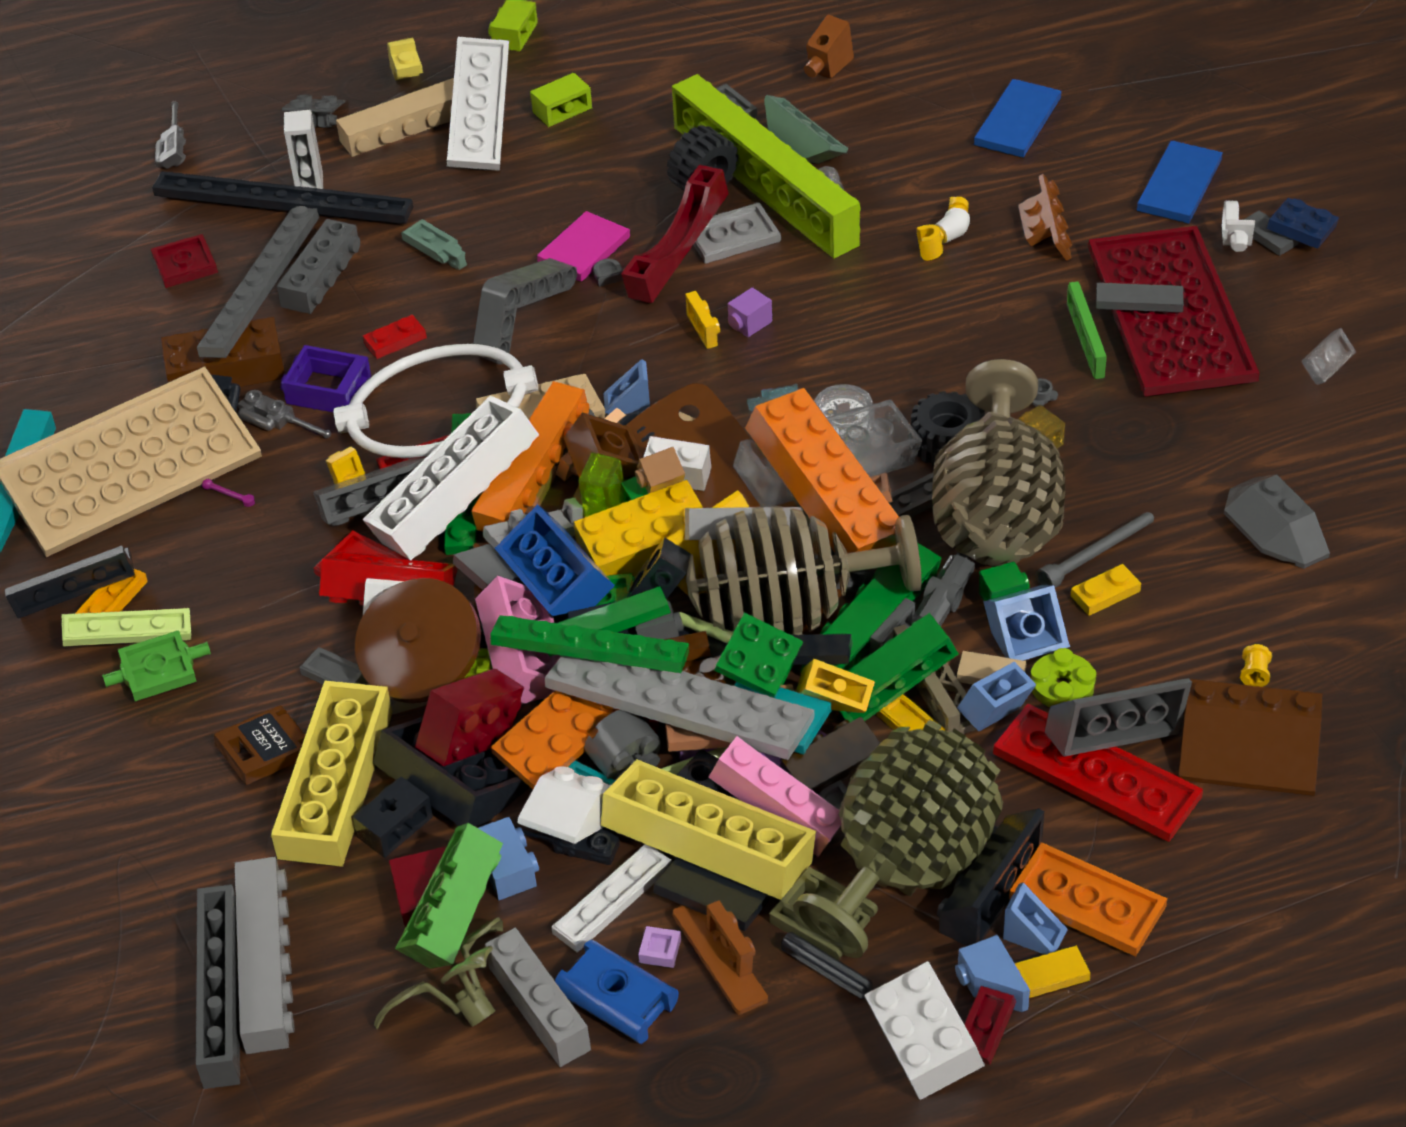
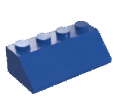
M538 504L494 548L552 616L596 606L615 586L561 524Z

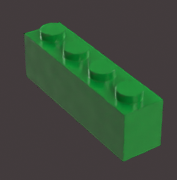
M930 613L913 622L906 630L896 637L889 639L882 647L868 657L861 659L857 665L848 670V672L875 681L867 711L865 713L839 711L845 720L852 722L862 717L866 721L959 654L948 635Z

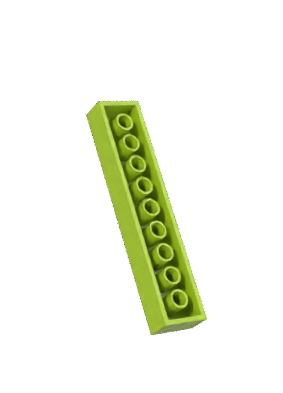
M696 74L672 86L674 127L683 135L685 132L688 133L693 127L708 126L734 143L738 150L736 153L738 161L736 162L737 168L733 173V177L833 259L860 246L861 208L860 203L855 197L850 196L838 184L825 176L822 171L811 165L806 158L801 157L788 144L781 141L773 132L767 130L758 120L752 118L740 106L733 103L725 94L718 91L700 75Z

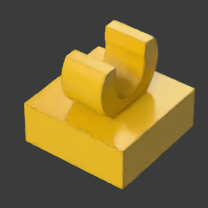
M352 447L341 452L338 451L330 455L329 459L326 460L335 484L365 474L357 451Z

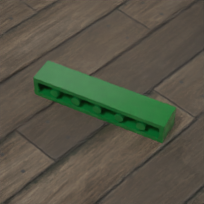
M917 543L921 565L920 591L912 592L906 589L899 565L878 568L873 575L872 581L868 585L863 584L859 588L851 604L845 603L840 609L837 619L832 624L828 622L820 632V634L852 635L853 643L849 664L830 665L846 671L857 665L870 651V637L905 598L914 602L925 590L929 579L932 576L937 577L942 557ZM803 664V665H802L801 673H802V669H803L807 664Z

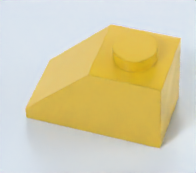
M813 659L802 669L796 692L830 702L831 710L865 713L875 681Z

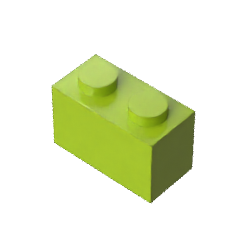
M506 0L504 5L499 8L494 21H491L489 24V36L493 40L509 41V50L521 51L538 23L536 3L524 0Z
M575 73L530 91L532 112L548 127L592 108L590 87Z

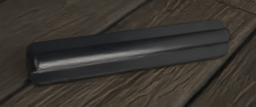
M788 932L781 941V949L857 997L865 999V994L872 991V980L794 932Z

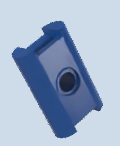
M594 940L587 941L584 944L585 954L568 973L563 970L559 972L555 979L556 984L570 1002L638 1043L645 1042L649 1038L647 1029L664 1009L671 1012L675 1007L679 997L678 990Z

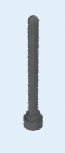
M1150 512L1142 514L1058 565L1046 564L1035 573L1038 584L1054 585L1057 588L1061 585L1064 575L1154 521L1153 514Z

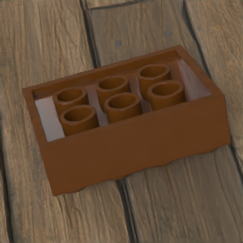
M1190 679L1192 684L1183 719L1179 766L1180 778L1191 782L1315 796L1322 720V693Z

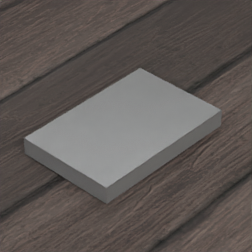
M756 203L713 216L693 245L706 264L780 242L781 234L761 204Z

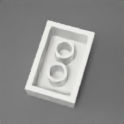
M929 961L865 994L874 1016L919 1100L985 1066L973 1039Z

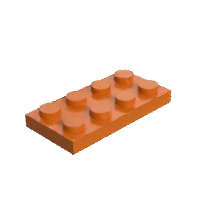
M555 690L491 746L492 754L528 786L534 789L540 776L554 770L556 767H569L585 752L584 745L588 736L593 739L599 732L595 728L598 723L619 709Z
M1042 842L1010 889L1009 899H1011L1018 884L1025 883L1061 923L1135 957L1167 905V898Z

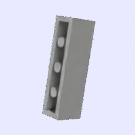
M516 927L485 943V947L490 945L493 947V950L487 957L489 969L558 1066L562 1067L591 1051L588 1026Z

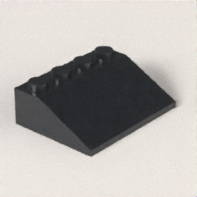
M423 717L381 731L373 764L383 770L387 776L395 780L402 776L429 796L431 807L447 816L457 826L469 823L476 827L489 822L530 787L493 755L491 749L446 766L441 765L415 747Z

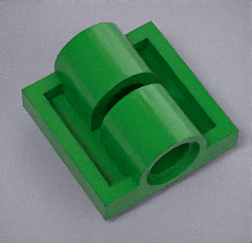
M744 612L714 671L763 695L775 698L792 668L803 641Z

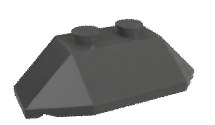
M1277 474L1255 477L1230 488L1224 515L1260 552L1282 561L1296 563L1295 566L1303 569L1329 558L1330 552L1315 512Z

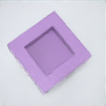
M646 926L639 951V963L674 968L681 942V932Z

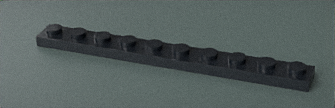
M161 171L152 187L154 196L285 211H290L298 206H305L317 209L318 215L406 224L414 207L413 200L409 198Z

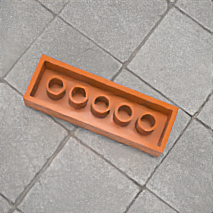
M805 388L754 407L745 429L808 517L814 516L824 522L828 529L830 547L834 553L832 537L834 532L842 542L847 553L896 545L895 522L899 516Z

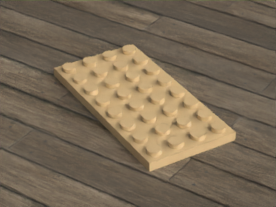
M204 366L1 458L0 482L45 556L48 557L198 487L205 479H215L262 456L261 449Z

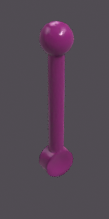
M209 478L201 483L202 488L205 490L213 489L241 500L246 507H251L255 504L254 496L251 494L241 495L214 484Z

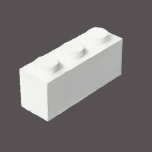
M311 110L284 112V134L295 186L323 189V171Z

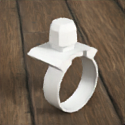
M1224 201L1222 215L1223 246H1231L1234 251L1243 252L1247 246L1252 245L1255 220H1239L1238 201Z

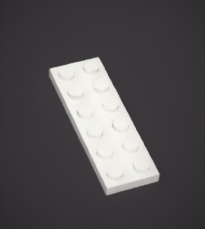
M468 37L457 38L447 154L448 167L500 170L509 41Z

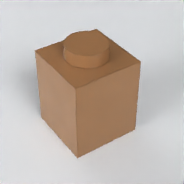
M674 446L639 459L638 470L635 471L639 486L641 488L646 487L648 494L682 482L685 477V472Z

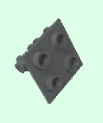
M297 95V98L290 100L287 105L282 107V111L311 110L314 127H317L318 124V127L331 128L332 125H337V115H333V111L344 104L345 100H337V96L333 95L322 96V99H312V95Z

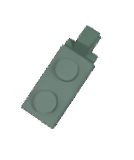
M425 220L418 221L402 232L403 241L438 262L440 261L443 264L448 262L451 267L458 270L467 265L465 252L461 250L462 248L458 245L457 239Z

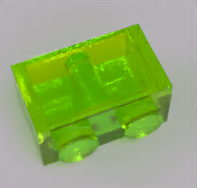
M591 452L578 480L585 517L620 505L624 501L621 483L624 481L620 459Z

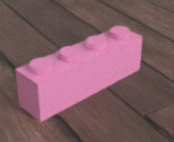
M738 736L718 759L709 776L711 780L740 801L815 830L813 854L817 857L821 855L841 827V819L838 815L839 810Z

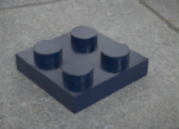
M1287 198L1269 219L1266 229L1318 249L1336 228L1339 217L1332 215L1325 209H1316L1306 205L1302 200Z

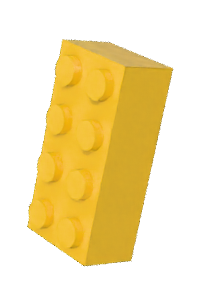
M684 480L574 521L576 542L606 576L629 573L635 576L661 541L685 526V508L703 507L688 480Z

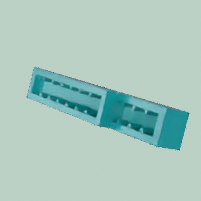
M23 409L5 456L52 436L56 430L52 413L50 411ZM1 482L0 553L20 515Z

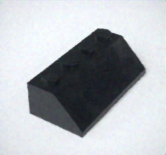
M1037 808L1007 815L999 827L994 826L986 846L979 856L972 860L966 875L962 873L956 880L954 892L950 898H944L937 910L939 933L966 946L983 941L1009 902L1010 889L1042 842L1044 810Z

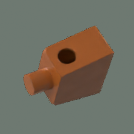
M829 14L825 17L806 45L808 62L803 67L806 75L814 78L819 74L832 78L853 60L854 54L849 22Z

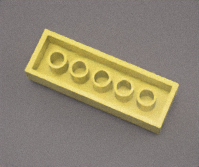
M324 681L271 833L277 859L343 867L355 830L353 816L363 805L375 768L373 761L381 731L388 728L393 713L388 687Z
M638 759L603 793L601 826L781 900L812 863L816 836L815 830Z

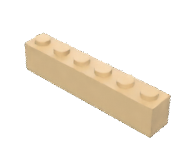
M454 78L337 119L336 123L340 142L353 157L450 122Z

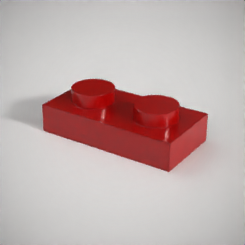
M413 314L363 335L365 346L376 359L427 338L424 327Z

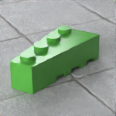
M469 823L458 826L395 949L430 969L453 965L479 900L485 892L489 876L501 860L499 852L503 843Z

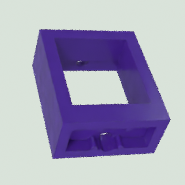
M304 345L299 355L295 356L290 370L281 380V390L284 391L286 404L334 413V408L349 405L357 390L371 378L368 357ZM312 372L343 378L337 390L306 384Z

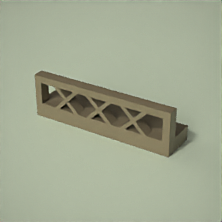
M905 624L893 628V638L907 629ZM948 663L939 668L942 671L940 679L933 672L915 685L936 721L946 731L953 732L955 728L964 734L976 730L969 721L960 723V711L957 707L960 704L959 702L965 697L966 692ZM946 690L955 692L956 697L954 701L951 700Z

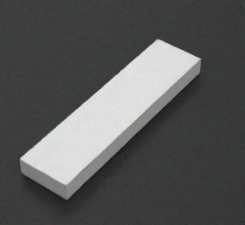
M644 844L552 926V934L578 952L587 941L592 940L648 890L671 865L672 860L656 848Z

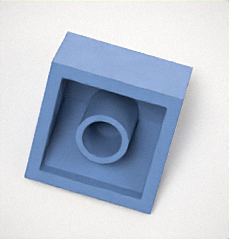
M1040 585L983 601L991 633L1005 658L1023 661L1054 652L1059 648L1070 647L1054 585Z

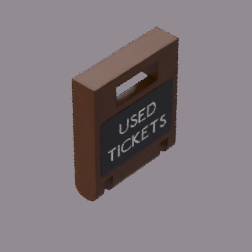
M277 706L214 733L215 746L245 785H248L295 764L306 735L293 718L287 714L285 708ZM240 742L252 758L242 761L237 754L241 752Z

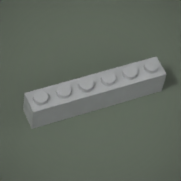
M276 857L235 862L240 1036L246 1054L289 1048L288 1033H294L292 1011L287 1012V1004L293 1003L291 983L286 982V975L292 973L289 953H285L284 946L290 945L288 925H283V918L289 917L287 898L282 897V890H287L288 888L285 869L279 870Z

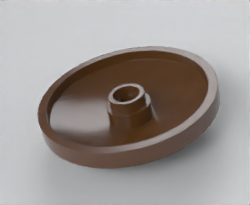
M418 578L398 583L384 591L371 603L359 623L355 638V656L358 667L370 685L388 687L391 700L403 703L427 702L431 690L462 680L471 670L480 648L481 629L479 619L468 599L458 589L446 582L437 579Z

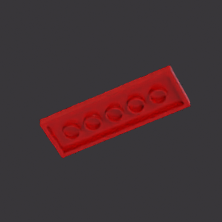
M1030 704L1024 707L994 744V755L1167 842L1171 841L1203 795L1202 788L1118 747L1064 757L1045 733L1049 713Z

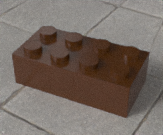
M274 317L250 321L226 358L199 357L197 346L209 329L161 337L168 383L204 366L211 375L232 377V383H237L240 387L280 380L285 375Z

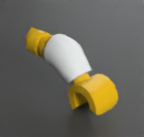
M950 197L948 211L935 225H924L916 228L920 255L923 260L929 261L938 258L943 253L942 243L956 239L966 232L969 227L970 216L968 214L969 203L965 198Z

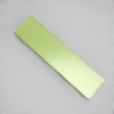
M189 608L62 614L63 646L138 643L179 630L182 640H191Z

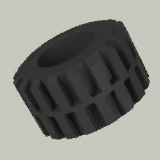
M703 125L697 128L693 127L688 133L685 132L681 139L677 140L674 144L675 147L671 150L669 154L670 159L667 161V167H669L667 175L670 177L669 180L683 191L685 190L686 182L698 165L723 169L726 185L729 180L731 181L733 173L737 168L738 155L736 153L738 150L734 143L712 128Z
M942 391L937 395L932 393L927 395V399L922 398L918 401V405L914 406L911 414V447L914 449V454L917 457H921L923 462H931L932 466H934L936 462L935 456L938 451L967 424L977 422L983 418L985 410L976 407L969 400L967 394L960 395L954 391L952 393Z

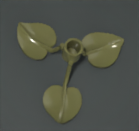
M497 917L488 921L466 936L459 948L464 962L454 966L440 979L441 983L444 984L454 975H459L465 988L455 995L458 999L457 1003L431 984L423 981L402 991L381 1009L375 1019L374 1026L378 1030L383 1018L391 1008L409 997L424 992H430L453 1010L455 1015L461 1011L471 1027L494 1013L495 1009L485 996L475 971L476 968L486 967L487 957L493 950V947L491 945L472 955H469V950L477 938L492 932H503V921L501 918ZM466 971L469 972V975H470L471 980H472V984L470 983V981H469V979H468V977H467V975H466Z

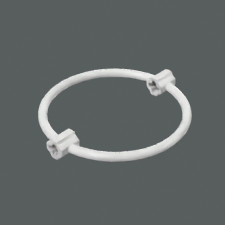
M455 344L423 350L393 362L369 378L354 394L349 405L334 408L335 424L338 432L341 434L348 432L359 446L372 453L395 458L426 457L443 441L418 446H393L376 442L368 438L360 430L369 428L367 410L363 402L376 387L393 375L426 361L457 355L483 356L500 361L511 369L504 371L506 389L511 397L507 403L518 408L526 393L538 391L535 369L532 365L523 367L511 354L487 345Z

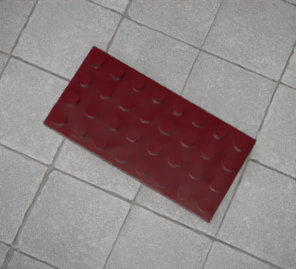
M1197 226L1089 239L1088 249L1101 283L1183 286V312L1112 310L1144 396L1259 381L1260 372Z

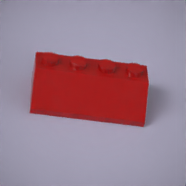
M338 551L322 558L319 596H327L329 601L334 603H347L348 599L359 600V605L364 606L365 582L367 578L393 581L430 578L453 586L458 568L452 563L409 560Z

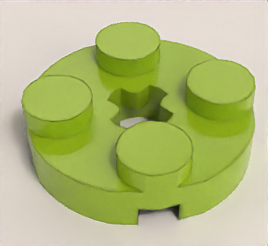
M1059 648L1054 653L1040 658L1032 667L1030 678L1036 684L1032 693L1039 702L1048 707L1075 699L1091 697L1094 693L1096 670L1087 660L1073 654L1071 650ZM1058 678L1069 679V683H1066L1065 681H1061L1060 683H1058L1056 681Z

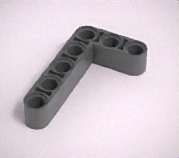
M549 258L488 279L481 292L473 344L487 345L509 353L517 308L571 289L577 277L576 267ZM477 356L496 364H503L492 358Z

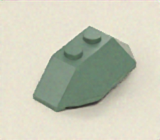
M766 95L764 102L768 130L773 132L785 144H788L801 157L806 158L808 162L819 164L847 152L848 148L804 115L785 98Z

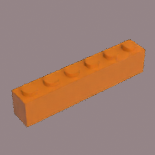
M555 381L552 382L529 419L530 423L539 433V436L527 450L521 452L511 462L507 470L501 472L490 483L473 507L472 515L477 530L483 532L484 526L508 521L511 511L522 509L525 514L528 507L534 504L539 489L547 483L550 471L555 463H558L562 458L563 450L566 447L564 436L582 412L589 413L590 406L587 403L584 389Z

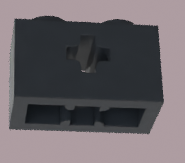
M401 776L393 784L386 786L376 798L367 805L362 806L353 816L357 838L382 857H387L433 818L430 799L428 795Z

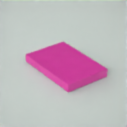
M586 211L537 255L538 262L552 258L575 266L577 269L576 280L582 282L594 271V265L598 261L607 259L630 237V229Z

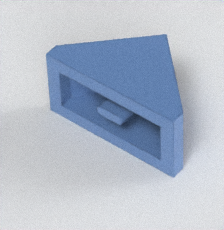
M641 359L604 392L605 413L609 415L618 408L623 413L628 414L635 411L643 412L650 407L646 361Z
M1025 883L1018 884L1005 909L1003 939L1044 955L1056 952L1068 929Z

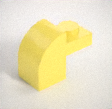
M413 38L387 43L390 67L395 80L418 76L420 73H423L422 64Z

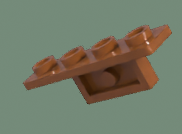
M1042 174L1038 176L1042 192L1018 205L1025 238L1030 246H1033L1052 236L1056 248L1065 260L1068 261L1072 258L1070 253L1072 242L1065 232L1068 229V225L1061 215L1064 212V208L1057 198L1060 192L1056 183L1053 180L1049 181Z
M720 900L707 905V915L683 905L673 909V918L736 1014L741 1015L768 1002V995L752 973L753 956L756 954L751 939L748 936L744 937L738 929V923L734 914L731 911L727 912Z

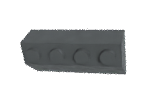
M1186 678L1075 699L1050 706L1045 733L1064 757L1177 735L1180 731L1192 681Z

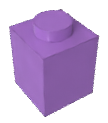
M753 287L728 303L729 325L746 337H750L772 322V300Z

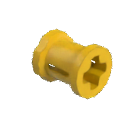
M1259 644L1245 647L1242 654L1245 667L1241 670V681L1245 685L1263 687L1267 685L1270 680V673L1267 667L1271 662L1272 653L1266 646Z

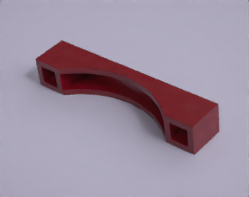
M698 165L686 182L678 212L664 237L651 250L643 254L634 255L621 273L628 298L648 303L654 302L729 193L723 169Z

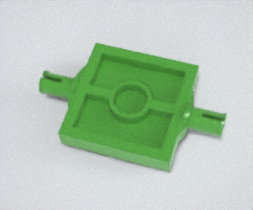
M179 630L118 649L121 669L102 674L106 688L125 681L126 685L131 688L134 700L138 701L197 682L193 671V659L210 655L211 652L207 641L188 647L182 640Z

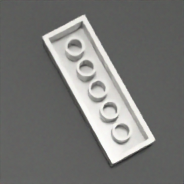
M489 396L362 520L383 545L412 560L415 556L420 555L426 545L434 537L441 534L458 514L464 512L469 503L479 493L484 492L501 472L507 470L511 462L521 452L531 446L532 442L539 436V433L521 409L493 396Z

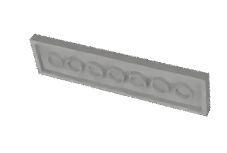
M561 656L545 676V688L732 743L738 736L757 751L789 760L814 720L815 710L683 671L682 673Z

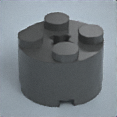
M617 710L600 721L595 727L599 732L593 739L588 736L584 745L586 754L607 779L617 780L637 759L655 767L660 761L657 755L661 748L659 736L642 716L622 710Z

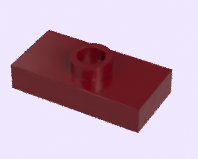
M980 986L964 1025L973 1039L983 1063L991 1065L1016 1005V999L1014 995Z

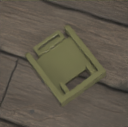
M808 867L769 913L770 923L787 933L794 932L839 960L843 955L842 949L830 940L805 928L796 917L793 904L805 891L822 896L835 903L846 887ZM865 898L852 917L864 929L870 922V917H874L878 912V907L874 902Z

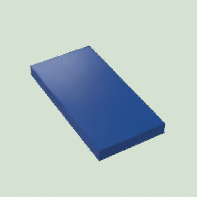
M1012 79L974 137V145L1024 158L1061 99V90Z
M1171 140L1137 203V211L1190 223L1222 160L1223 152Z

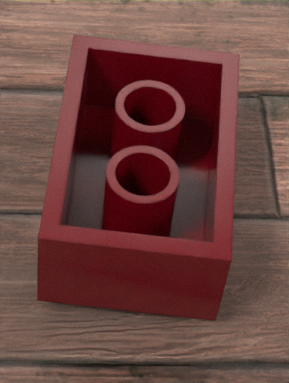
M495 668L431 690L415 747L443 766L491 749L492 745L513 728L516 714L521 707L524 686Z

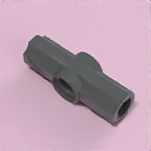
M959 552L956 555H950L937 577L932 576L929 579L924 591L923 601L912 617V623L930 613L937 623L942 626L949 612L954 613L958 609L962 600L963 589L973 574L975 563L967 555Z

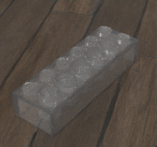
M891 399L826 417L869 477L914 464L922 439ZM752 438L741 441L733 467L760 506L771 507L796 500Z

